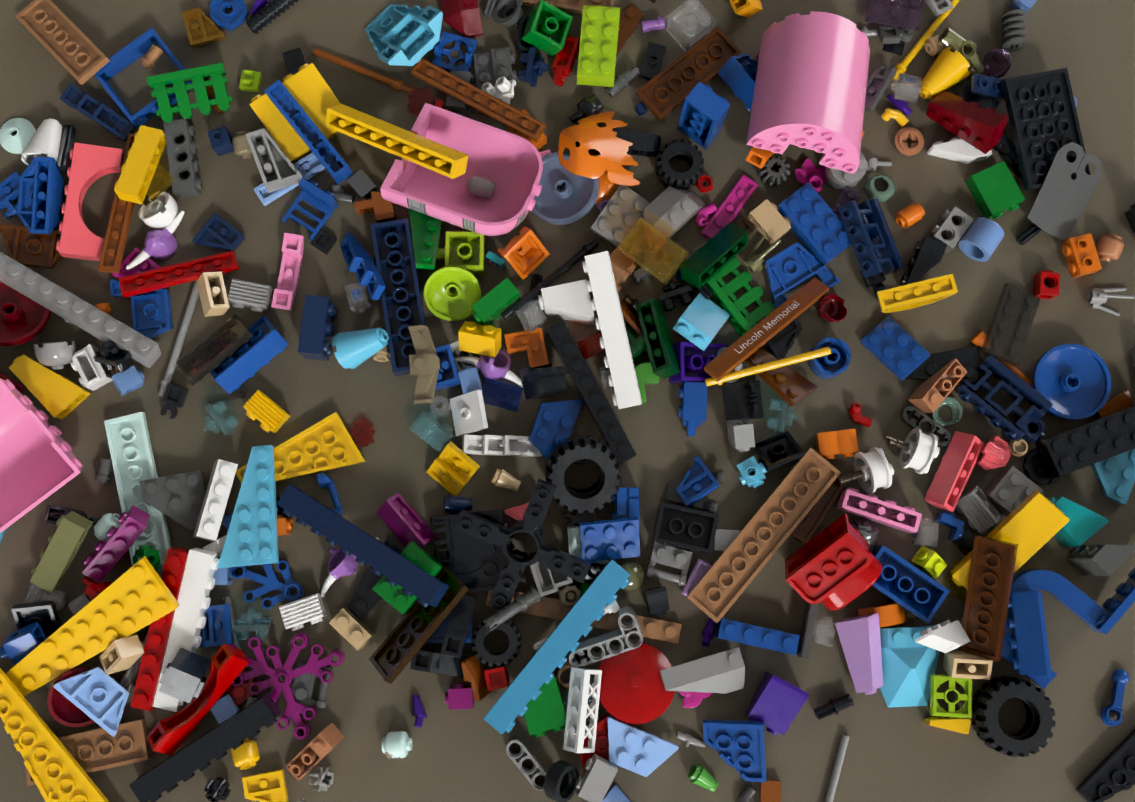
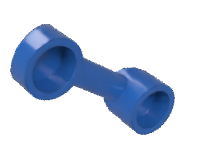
M324 472L316 474L321 489L328 488L334 506L332 510L342 516L343 507L335 483Z

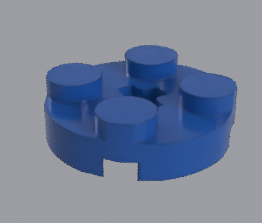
M212 0L210 3V16L217 26L227 31H233L242 25L249 14L244 0ZM226 8H228V9L233 8V9H232V12L229 13V14H225V13H226L225 9H226Z

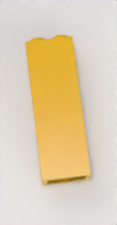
M1035 489L986 537L1018 544L1014 568L1015 573L1062 529L1070 519L1041 492ZM973 550L951 570L952 581L957 586H963L966 589L968 587Z

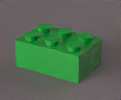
M410 542L401 553L402 556L435 577L444 568L442 564L415 542ZM383 575L372 590L402 615L406 614L419 598L415 595L412 597L406 595L401 591L403 587L398 584L396 587L386 581L387 577Z

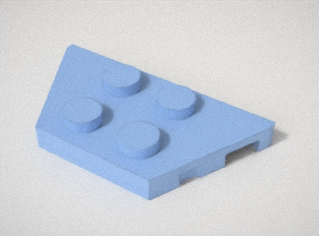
M97 666L57 682L53 686L113 737L116 735L129 691L110 675H106L101 667Z
M607 716L610 763L647 777L679 748L675 743Z

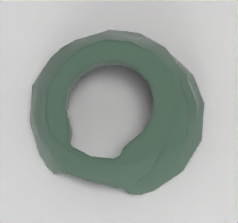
M875 175L866 181L864 186L865 194L871 200L878 198L879 202H885L893 196L895 184L886 175ZM883 178L888 183V189L884 192L877 191L874 187L875 179Z
M946 397L935 412L932 413V417L939 425L949 426L960 422L963 408L955 398ZM941 406H948L952 410L951 421L944 422L939 417L938 409Z

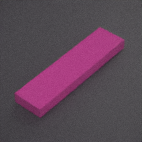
M743 174L700 234L709 240L721 228L732 222L759 184Z

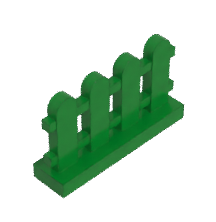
M223 63L146 77L149 87L154 89V91H151V95L157 99L159 110H156V115L161 116L164 122L171 123L174 119L173 113L180 112L184 119H190L193 115L192 109L197 108L205 116L211 113V106L218 105L221 111L227 112L230 109L229 102H233L232 96L227 95L225 83H228V79L223 77L227 75ZM213 86L216 99L209 100L206 87ZM194 89L197 103L190 104L187 91ZM175 93L178 106L171 108L168 94Z
M734 257L707 281L706 285L714 293L711 300L730 314L727 319L739 336L742 337L757 322L768 316L775 309V305L771 301L763 303L760 300V297L763 295V289L759 286L750 287L748 283L752 279L749 272L740 274L737 270L740 260ZM732 273L735 278L725 284L722 278ZM743 287L747 293L737 299L733 293ZM755 302L758 308L749 314L745 308Z

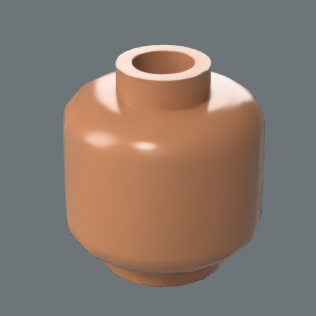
M1107 233L1106 236L1104 235L1099 238L1096 245L1099 260L1109 263L1110 260H1117L1120 257L1125 245L1121 241L1122 238L1120 236Z

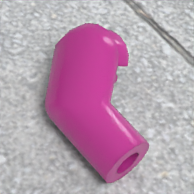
M714 202L697 212L696 224L699 227H705L708 224L709 215L717 211Z

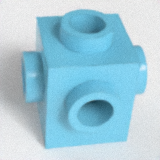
M754 456L736 465L741 473L738 477L743 485L747 484L749 488L752 486L757 488L764 484L763 480L766 479L764 474L767 471L762 462L757 463ZM751 472H755L753 476L749 475Z

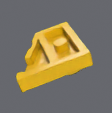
M284 769L242 777L245 799L260 802H289Z

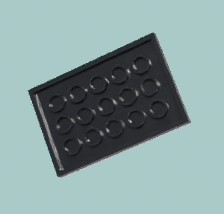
M1067 68L1012 77L1001 81L1025 191L1042 187L1056 153L1066 144L1074 142L1082 146L1085 152ZM1071 150L1067 153V161L1072 163L1076 160V153ZM1087 164L1085 171L1088 175H1091L1089 165ZM1072 173L1071 179L1075 180L1077 178V174Z

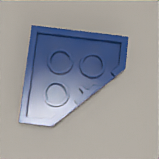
M704 719V742L709 747L715 749L730 767L733 766L745 781L766 782L764 722Z

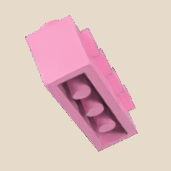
M850 487L841 491L836 509L907 533H917L922 514L915 512L916 509L908 506L903 508L897 506V503L894 501H882L878 499V496L872 494L864 495L859 493V490Z

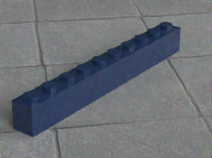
M289 484L277 502V505L283 508L281 512L290 517L294 515L297 517L296 522L305 527L309 525L312 527L310 531L316 535L321 536L323 534L326 536L325 541L333 546L338 544L341 546L340 551L348 556L353 554L356 556L355 561L363 566L368 564L372 567L370 571L378 576L383 574L387 577L386 581L395 587L397 584L403 587L401 590L403 593L410 597L415 595L419 598L417 602L427 608L429 605L437 607L449 586L301 489Z

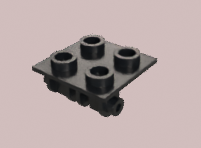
M750 379L746 382L722 384L726 421L743 418L747 420L764 418L759 380Z

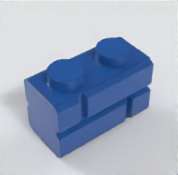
M619 488L618 493L612 495L613 500L611 504H615V512H611V520L638 517L639 519V488Z

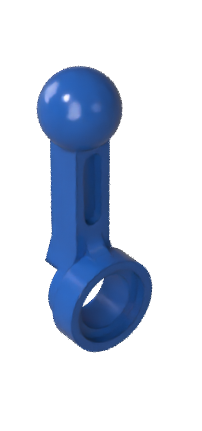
M1117 669L1113 672L1112 679L1114 685L1111 704L1102 708L1100 712L1101 720L1108 726H1116L1122 722L1121 711H1123L1122 703L1125 684L1129 681V674L1122 669ZM1110 710L1116 713L1117 718L1115 721L1109 717Z

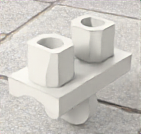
M503 76L496 80V86H492L489 82L482 85L481 90L509 105L510 99L514 98V86H516L514 79L508 81Z

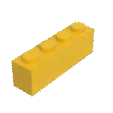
M140 125L139 130L135 133L132 148L128 150V158L121 167L119 180L114 185V191L121 200L143 204L166 145L163 130Z

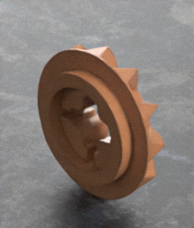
M912 127L902 128L894 139L895 149H898L900 154H905L908 157L918 154L924 146L923 135L919 130ZM908 136L910 142H913L909 148L908 144L904 143V141L907 140Z

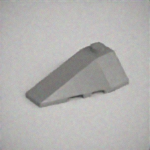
M739 647L659 671L665 691L727 694L744 688L745 664Z

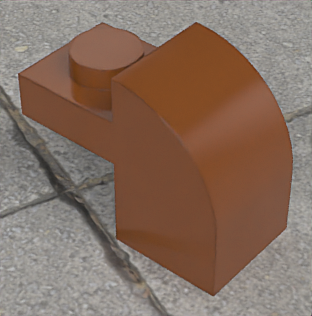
M373 191L371 192L372 199L362 198L358 202H353L357 215L374 212L377 223L397 220L392 203L383 199L381 192Z

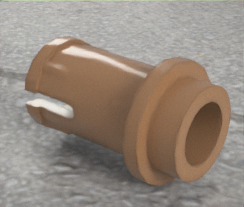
M152 44L146 56L141 58V65L148 70L155 68L154 64L163 51Z

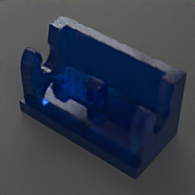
M486 378L482 389L484 403L518 412L523 388Z

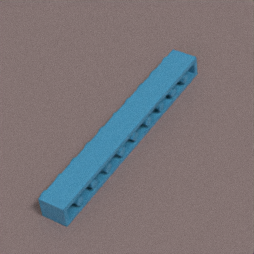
M612 559L608 562L484 716V720L502 735L505 731L509 733L516 724L514 722L515 718L518 715L521 717L529 708L527 703L531 698L535 701L542 691L539 688L543 683L548 684L554 677L552 672L556 667L561 668L567 661L565 656L569 651L573 653L580 644L578 642L579 638L582 635L585 637L593 628L591 623L595 619L599 621L604 615L605 611L603 608L607 603L611 605L618 596L615 593L619 588L624 589L628 585L630 574Z

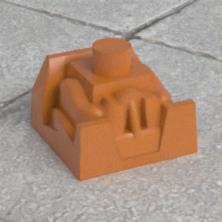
M522 226L519 229L520 234L512 237L504 249H498L497 251L512 266L513 271L524 280L550 254L533 231Z

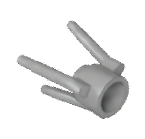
M1126 287L1093 288L1088 292L1087 302L1092 304V308L1120 316V313L1101 304H1105L1108 298L1135 299V295L1107 293L1126 291Z

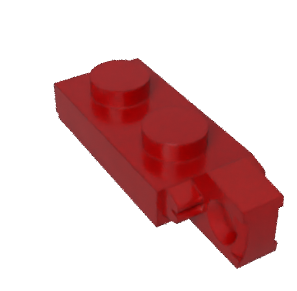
M567 35L563 49L555 56L552 73L556 86L562 87L565 77H569L580 47V37Z

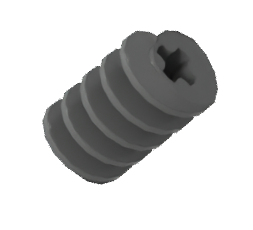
M1013 9L1003 13L1001 17V33L1003 36L1002 49L1004 51L1014 52L1023 49L1024 46L1022 44L1026 42V38H1024L1026 35V31H1024L1026 28L1024 24L1026 18L1023 17L1025 10Z

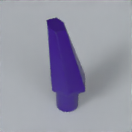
M256 0L249 14L255 15L269 0Z
M892 94L886 97L898 110H902L906 116L913 112L908 106L909 103Z
M709 618L701 633L703 638L702 645L706 647L710 645L711 639L714 638L716 622Z
M413 694L412 716L415 717L414 727L422 728L423 719L427 718L420 697Z

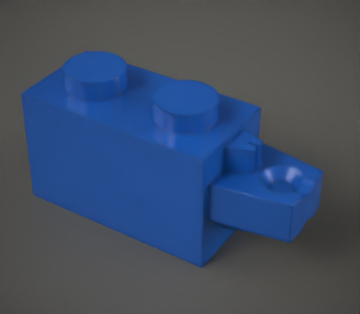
M684 382L682 387H679V398H682V406H678V417H681L683 426H687V436L695 437L696 427H700V423L706 422L707 386L706 383Z

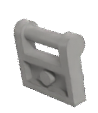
M654 542L646 576L673 581L684 587L693 552ZM658 563L680 569L681 573L677 575L655 569V564Z

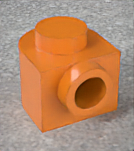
M277 515L278 536L291 535V530L294 528L293 519L284 518V515Z

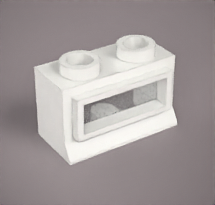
M88 344L74 353L70 364L75 371L79 372L81 376L78 378L80 384L84 388L94 391L111 382L112 376L106 374L103 363L95 362L93 357L96 355L95 352L99 351L98 348Z

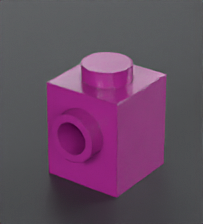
M454 683L453 687L448 688V692H445V705L449 706V710L471 709L474 707L472 686H465V683Z

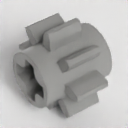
M315 766V770L309 773L308 784L313 785V791H327V787L333 784L334 773L328 772V766Z

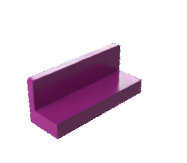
M399 492L386 500L376 512L405 547L410 542H415L422 548L436 537Z

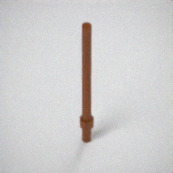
M317 48L313 51V55L391 85L393 89L403 90L413 95L416 93V87L404 83L401 79H393Z

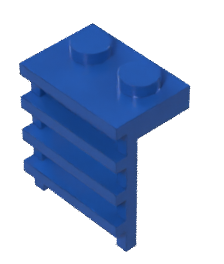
M302 178L299 182L302 191L281 221L286 223L288 218L292 219L312 232L309 239L313 240L319 230L325 227L329 217H332V213L339 205L334 199L335 195L326 189L325 191L319 189V185L311 179L307 181ZM300 201H305L325 214L323 219H319L299 206ZM297 209L319 225L314 229L292 214L293 211Z

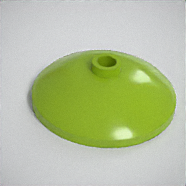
M459 266L439 268L429 276L424 287V300L428 309L435 316L447 321H459L469 317L473 313L471 306L481 299V287L477 278L470 271ZM455 287L456 291H450V288Z

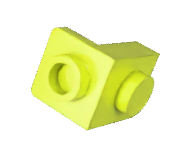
M924 546L918 550L911 560L935 580L947 566L946 562L935 551Z

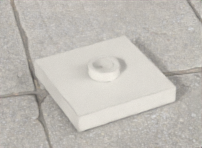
M475 390L449 399L456 436H463L464 434L488 428L482 390Z

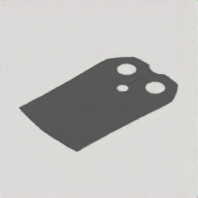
M1074 142L1060 148L1055 155L1027 218L1046 233L1064 241L1068 240L1081 213L1101 180V160L1093 153L1085 154L1083 147ZM1071 150L1076 153V160L1072 163L1066 159L1067 153ZM1088 163L1095 165V172L1092 175H1088L1085 171ZM1072 173L1077 174V178L1075 180L1071 179Z

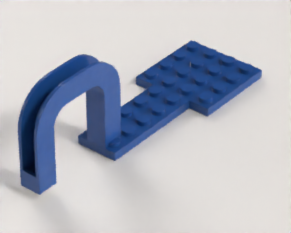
M1135 568L1129 572L1127 581L1125 583L1122 582L1116 587L1115 595L1104 601L1102 607L1066 578L1048 570L1032 569L1017 574L1013 577L1011 591L1044 590L1084 621L1091 630L1107 635L1135 602ZM1006 620L1001 656L1012 664L1014 650L1010 648L1009 637L1012 636ZM1051 670L1052 676H1025L1040 688L1045 689L1057 674Z

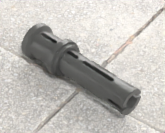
M530 586L528 591L520 596H515L513 602L484 620L486 628L491 632L520 611L525 612L528 609L527 607L535 602H540L541 597L538 591L533 586Z

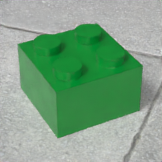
M540 0L532 7L522 40L554 56L563 49L573 17L544 0Z

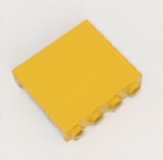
M306 63L298 69L299 72L295 75L289 74L283 78L284 82L282 84L327 140H329L339 132L326 127L327 108L341 103L314 64L308 65ZM259 94L251 100L252 103L249 105L292 164L311 152L266 94L263 96Z

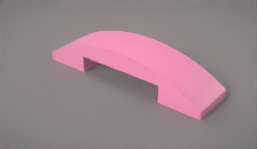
M284 233L281 250L283 256L277 289L274 288L272 308L290 311L292 309L302 267L304 236Z

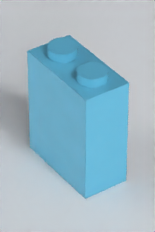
M699 293L679 318L673 330L704 351L730 314Z

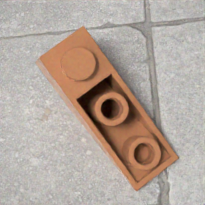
M954 358L922 383L908 400L921 412L934 413L967 373L966 369Z
M331 723L285 767L299 781L333 750L345 736Z

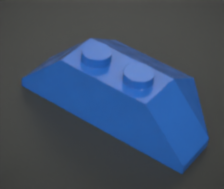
M34 157L32 163L20 176L17 215L32 234H51L62 217L64 181L56 166L55 158Z

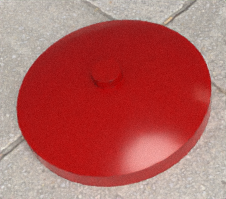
M644 643L638 648L603 659L598 670H602L600 703L611 716L624 723L644 724L655 720L669 707L675 691H665L659 672L671 668L670 662L658 649Z

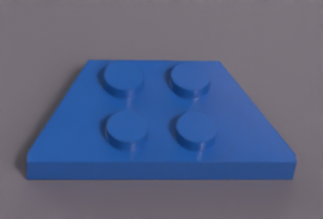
M583 400L540 404L528 441L547 460L550 458V452L557 449L556 445L558 443L564 444L567 442L566 439L571 437Z

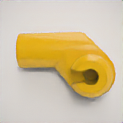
M887 108L881 114L884 121H889L890 118H893L901 127L909 122L903 113L897 109Z

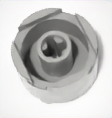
M860 152L859 166L855 174L825 166L826 180L835 189H852L865 175L868 162Z

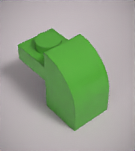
M650 362L635 367L643 404L647 401L645 385L658 384L659 376L653 373Z

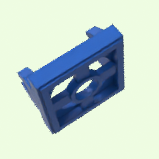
M442 31L437 45L434 46L435 56L432 64L448 72H469L474 57L473 54H475L477 48V40ZM456 41L455 46L450 50L443 48L447 43ZM462 43L468 49V53L463 54L460 50ZM452 51H458L460 53V57L458 59H452L450 57V53ZM441 54L448 56L450 60L449 65L442 60ZM460 60L465 61L462 65L455 66L456 62Z

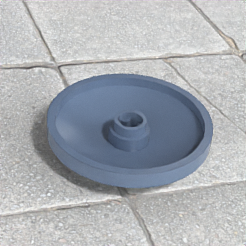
M558 151L542 158L543 171L539 184L542 185L539 197L535 196L534 200L536 202L532 211L543 221L554 225L570 224L584 217L597 200L599 178L592 179L572 174L560 164ZM563 151L565 160L569 159L570 151Z

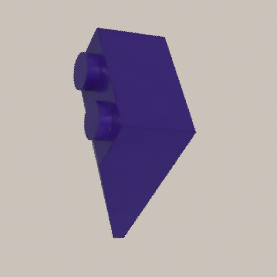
M692 342L673 343L680 373L670 376L669 383H705V379L711 378V376L704 371V367L716 358L720 348L728 347V344L710 343L703 351Z

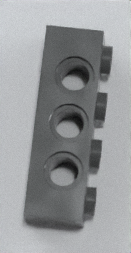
M186 119L173 120L171 123L163 122L173 194L178 199L201 196L202 181L200 177L198 178L200 165L195 156L198 150L196 143L193 142V136H195L194 126ZM185 138L184 142L178 144L181 139ZM187 156L186 160L181 161L182 157ZM190 173L187 179H183L185 174Z

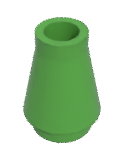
M694 764L689 770L688 778L691 783L706 788L711 792L715 791L718 781L702 765Z

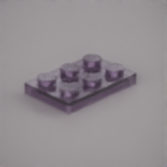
M867 0L865 21L919 31L922 25L923 0Z

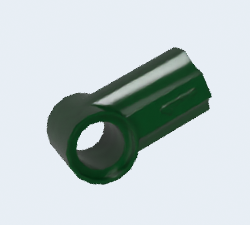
M625 321L632 358L635 359L647 350L644 338L640 334L637 335Z

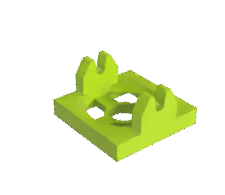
M930 674V715L972 718V679L952 678L949 674ZM948 681V689L944 693L937 692L939 686ZM955 682L963 687L965 694H960L955 689ZM953 690L957 694V699L954 702H949L946 696L949 691ZM937 699H944L948 703V710L940 707ZM960 700H965L962 707L955 711V704Z

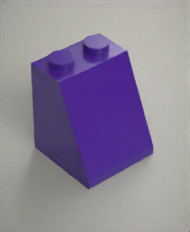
M766 671L745 714L749 716L748 721L764 722L768 732L776 736L778 733L785 735L809 694Z

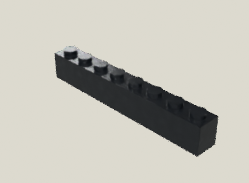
M562 320L547 328L546 334L562 364L564 366L568 365L570 372L568 375L607 446L613 451L618 464L621 465L636 457V452L564 321Z
M266 693L138 777L129 785L140 802L157 801L162 797V792L165 790L167 793L171 792L179 786V781L183 780L186 782L195 775L194 771L197 769L203 771L210 766V761L214 758L217 761L228 754V749L232 747L235 750L244 743L243 739L246 737L252 739L261 732L259 729L263 726H266V728L272 726L277 722L276 717L281 711L269 693Z

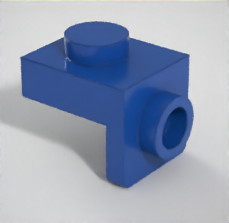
M948 511L937 513L934 521L952 528L948 539L952 541L961 538L964 533L963 525L965 522L955 518L956 515Z

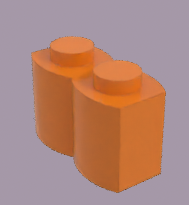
M856 429L814 434L817 453L825 460L835 459V455L842 454V458L853 457L854 453L859 452Z

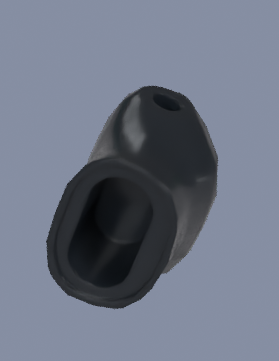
M593 94L582 99L577 104L578 112L570 116L569 119L572 123H575L582 117L586 118L598 114L604 110V107L598 97Z

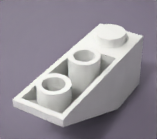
M959 137L952 138L949 142L945 143L943 141L935 142L927 151V155L966 164L986 160L992 154V150L984 154Z
M950 620L939 623L920 632L921 637L915 639L916 643L943 653H948L970 642L959 620L952 623Z

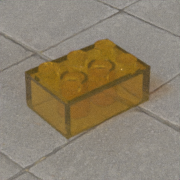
M639 217L617 248L665 284L670 281L690 253L641 217Z

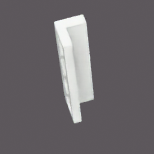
M571 667L563 750L574 753H594L602 670ZM590 674H595L594 683L590 685ZM590 695H591V696H592V703H591L590 706H589L587 703H588V698H589ZM590 716V724L586 726V719ZM588 737V747L583 748L584 739Z

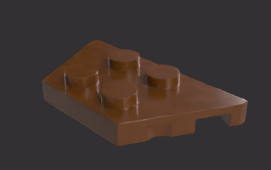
M0 223V231L4 239V245L8 250V256L20 264L53 269L62 258L59 251H57V241L61 239L60 231L53 230L51 234H32L28 231L27 227Z

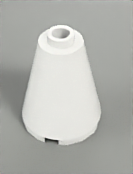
M55 119L43 120L22 152L21 160L24 164L29 166L34 157L55 158L57 163L62 140V125Z

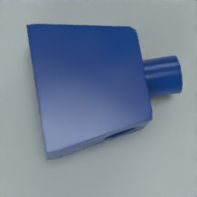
M38 621L11 632L3 643V647H0V659L9 657L13 665H16L41 644L47 637Z

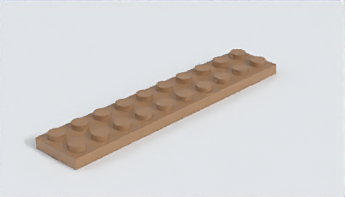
M810 447L806 451L805 456L801 457L686 598L714 622L718 623L841 472Z

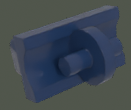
M530 47L529 52L521 53L520 61L522 65H527L526 69H519L517 77L521 82H528L531 87H536L538 76L542 77V73L548 71L549 65L544 63L545 58L536 52L535 47Z

